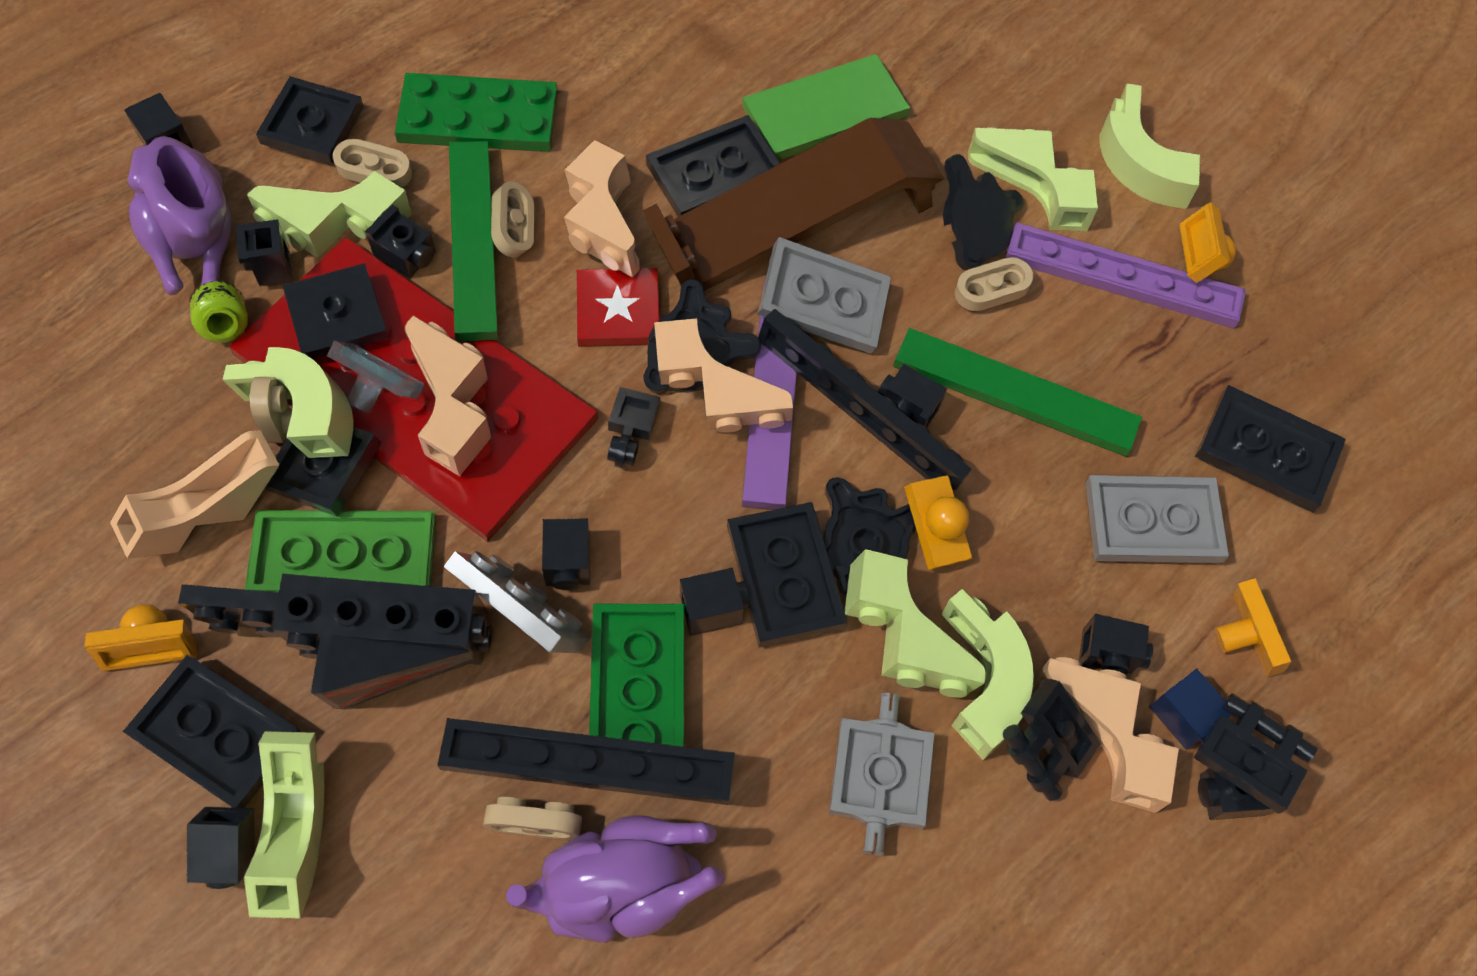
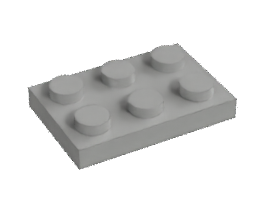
M779 237L773 245L757 315L765 318L775 308L785 317L793 319L802 331L871 354L878 345L891 277Z
M1090 475L1085 482L1094 561L1223 563L1229 557L1216 478Z
M455 551L444 565L447 570L472 590H476L478 595L549 652L580 653L590 638L579 630L583 624L575 616L564 609L556 612L545 603L548 596L541 589L527 581L522 585L511 576L514 572L513 567L498 556L492 555L488 558L477 551L473 555Z

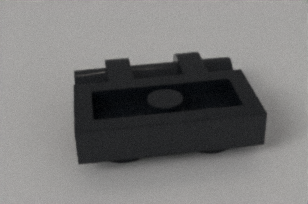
M1045 678L1021 711V715L1029 725L1026 731L1023 733L1018 725L1013 724L1005 728L1002 736L1008 743L1007 751L1015 763L1023 765L1027 770V779L1034 790L1042 792L1047 800L1054 801L1060 798L1063 793V789L1058 783L1061 777L1066 775L1078 778L1101 743L1061 682ZM1043 747L1048 752L1044 760L1039 756Z
M1231 693L1223 704L1222 709L1237 718L1236 724L1223 715L1218 717L1193 758L1280 814L1287 810L1308 771L1292 761V755L1294 754L1308 763L1316 754L1318 747L1302 738L1303 732L1291 724L1285 727L1264 713L1265 708L1253 700L1246 702L1234 693ZM1254 729L1275 742L1274 748L1252 735Z

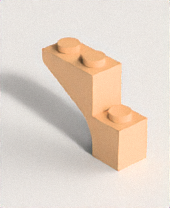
M594 140L565 169L569 193L577 202L564 216L569 233L568 238L572 246L579 252H588L602 260L608 268L615 271L620 270L634 277L640 270L639 258L634 251L636 246L635 240L616 206L619 196L631 183L625 155Z
M413 316L407 322L405 331L411 342L413 355L436 398L433 413L427 424L419 432L418 438L426 456L460 477L491 439L486 414L477 405L469 402L488 379L483 361L484 358L474 346L468 343L461 345L451 339L447 332L436 323L429 322L426 324Z
M697 318L654 322L661 385L669 384L672 388H686L694 385L696 381H703L708 429L716 428L718 432L728 433L742 429V425L759 424V427L769 429L781 427L785 424V421H792L793 403L790 393L714 360L701 342Z
M257 430L243 433L187 476L169 486L150 492L125 495L110 523L126 558L176 553L180 551L195 525L244 520L279 467L276 455L267 443L262 431Z
M1050 658L1039 671L1038 688L1045 678L1060 681L1099 739L1100 746L1108 757L1112 771L1110 800L1154 813L1169 805L1172 800L1179 748L1165 745L1163 739L1154 735L1137 734L1133 736L1141 683L1128 680L1127 676L1119 671L1108 669L1096 671L1082 667L1079 661L1072 658Z

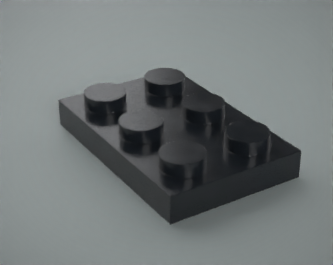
M749 115L646 154V166L677 217L780 164Z
M1228 385L1222 392L1195 457L1314 512L1321 506L1346 438Z
M812 502L727 520V529L741 581H744L747 588L750 604L748 609L759 648L846 628L847 619Z
M188 654L122 731L217 798L236 808H245L263 785L259 741L264 732L302 733L296 726Z

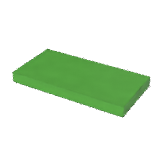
M877 54L743 97L742 99L744 111L750 116L778 160L802 153L870 117L899 120L908 117L910 110L909 105Z
M256 510L245 590L279 592L282 574L431 586L437 522L435 511H341L339 516L336 517L320 510Z

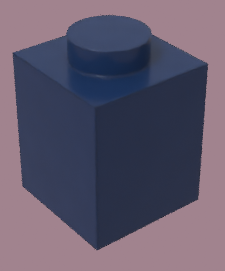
M1197 668L1149 706L1185 750L1198 741L1203 742L1218 717L1223 715L1229 718L1232 715L1222 709L1225 700Z

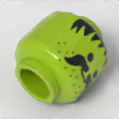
M211 281L202 284L194 291L190 299L191 323L195 331L208 341L226 343L237 339L243 334L248 324L247 303L242 292L234 285L224 281Z

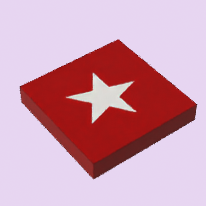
M640 268L634 277L620 270L615 271L612 269L577 270L578 347L648 345V337L655 326L654 322L659 321L657 268Z

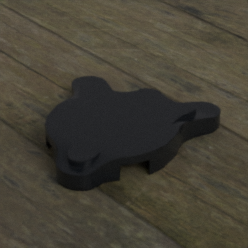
M955 154L947 158L944 163L949 182V195L944 205L943 221L944 226L951 224L957 239L951 242L955 250L956 263L963 270H969L980 266L986 259L995 257L1006 249L1012 235L1013 217L1016 212L1022 209L1024 200L1022 195L1016 190H1002L990 172L979 175L977 180H975L966 159L960 154Z
M688 279L683 282L676 307L658 321L665 322L697 318L698 332L704 348L714 360L727 367L736 361L754 358L759 355L761 350V343L756 335L751 333H729L726 331V326L731 321L730 309L707 302L703 286L694 279ZM654 326L648 337V366L643 375L644 384L647 389L656 394L667 391L694 392L704 389L703 381H696L694 385L686 388H672L669 384L661 385Z
M836 477L830 479L825 488V495L830 504L831 517L825 526L823 540L833 574L838 580L839 590L847 597L850 565L865 549L906 559L909 552L910 538L917 530L909 504L898 509H890L887 505L888 494L884 489L875 488L858 492L845 479Z

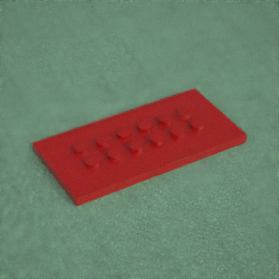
M345 237L299 281L365 263L388 338L313 360L346 395L352 410L353 427L375 434L382 442L373 458L488 542L598 420V413L495 340L456 341L461 345L468 343L474 346L483 355L488 379L469 402L477 405L486 414L491 439L460 477L426 456L418 434L429 421L435 407L436 398L413 355L411 342L406 334L405 326L415 316L426 324L429 322L436 323L447 332L451 339L455 340L454 312ZM285 294L229 346L233 355L246 364L248 361L265 362L269 347L288 348L301 352Z

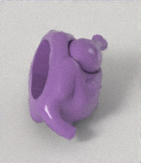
M157 137L149 145L135 148L128 174V185L135 191L134 198L129 206L130 225L139 244L154 261L162 279L165 292L171 296L176 295L184 287L172 258L192 259L202 256L203 278L201 285L211 281H220L221 261L232 231V216L222 190L223 178L205 155L171 137Z
M641 815L621 817L608 824L603 830L602 835L593 831L584 833L550 853L544 859L542 877L524 887L514 884L507 890L506 898L508 903L514 908L540 913L547 917L548 924L555 935L603 943L613 939L616 932L629 938L647 936L659 931L673 921L688 903L704 893L720 887L724 882L725 876L722 870L717 867H706L702 870L700 861L686 853L680 845L711 843L716 838L717 830L713 825L704 822L674 823Z

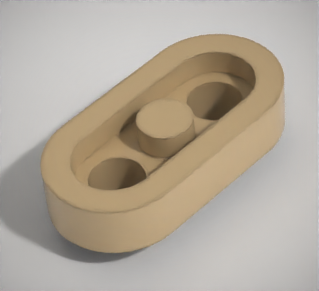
M348 139L338 144L333 151V160L337 172L345 179L361 183L373 171H376L403 188L412 178L409 159L400 150L360 139Z
M509 181L497 189L492 196L491 236L497 249L504 255L512 258L520 257L533 246L534 201L524 186L517 182Z
M1013 257L966 270L958 278L954 292L955 298L962 307L971 311H981L1020 299L1027 294L1031 286L1033 271L1025 261ZM1005 281H1011L1015 285H1009ZM970 292H976L979 296L973 295Z
M254 377L250 387L252 417L258 429L262 431L267 443H285L292 415V409H289L286 389L284 386L279 385L275 377Z
M498 797L497 804L486 806L483 827L500 833L573 840L580 836L582 817L573 813L574 806L565 803L547 802L545 803V809L526 807V801L519 798Z

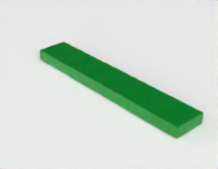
M488 141L449 142L455 340H498L494 247L491 236L492 206Z
M912 328L908 329L893 367L900 369L905 364L944 387L1127 457L1132 449L1142 416Z

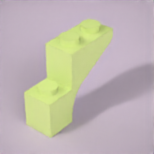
M994 127L975 128L968 150V160L973 166L990 172L992 175L1035 196L1046 211L1049 230L1088 231L1098 210L1094 170L1055 168L1052 131L997 129Z
M373 171L358 185L340 192L329 193L261 185L255 187L247 194L254 209L252 215L257 222L278 219L286 241L296 250L302 251L305 249L317 258L348 228L358 237L365 239L367 237L365 231L392 204L399 208V212L405 217L409 218L412 215L406 191L376 171Z
M865 549L850 565L845 615L858 617L861 623L870 626L887 624L881 676L894 678L897 684L904 687L919 688L929 686L940 689V694L953 698L965 697L985 683V668L982 663L924 616L915 605L907 582L908 560Z

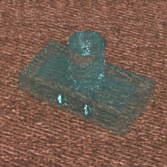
M334 340L327 354L328 357L359 374L347 399L352 406L366 412H371L382 387L398 396L417 399L425 384L354 344Z

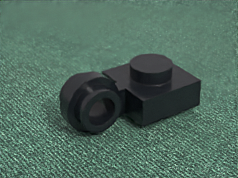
M622 387L619 388L608 421L609 431L622 434L621 437H612L608 450L607 460L615 462V467L624 469L625 465L633 467L639 442L632 440V437L650 440L659 411L661 397Z

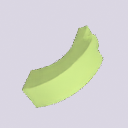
M1126 84L1121 98L1114 99L1099 135L1103 158L1113 175L1132 192L1161 205L1186 209L1199 187L1200 155L1170 150L1154 142L1144 131L1140 120L1142 86Z
M269 347L265 362L248 361L246 364L226 365L222 380L244 401H250V387L254 377H275L279 385L285 387L287 399H292L293 401L292 415L286 437L308 458L349 456L353 435V415L350 403L342 389L313 359L296 350Z
M961 589L949 599L941 615L977 653L985 668V683L981 695L958 715L951 726L984 760L1005 740L1002 736L1005 728L1013 724L1017 725L1022 719L1021 711L1029 702L1033 689V663L1027 641L1011 615L1006 611L993 622L986 606L979 599L970 597Z
M264 732L259 741L264 786V813L257 849L244 876L249 917L301 918L311 891L318 862L324 815V763L317 762L315 733Z

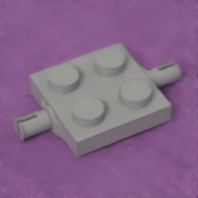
M891 693L881 694L879 719L870 721L841 719L828 813L829 815L854 818L863 824H867L863 853L871 855L875 836L874 856L884 855L883 848L886 828L902 826L923 830L926 826L934 733L910 729L897 722L899 700L901 697L893 694L890 702Z

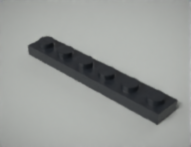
M775 308L764 318L758 336L762 345L925 479L948 475L953 493L960 487L972 469L964 463L959 454L939 443L922 424L912 421L897 408L890 398L882 396L869 386L857 371L847 368L833 356L825 345L817 343L804 333L793 319L785 317Z
M447 718L437 766L443 771L729 805L735 753Z

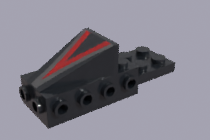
M282 574L279 592L182 584L178 604L194 614L193 619L207 622L209 629L212 631L234 634L238 633L239 627L256 628L255 633L268 637H281L286 641V646L299 650L300 656L316 659L311 693L334 709H346L467 664L481 665L482 652L489 653L492 643V625L486 624L488 611L476 590Z

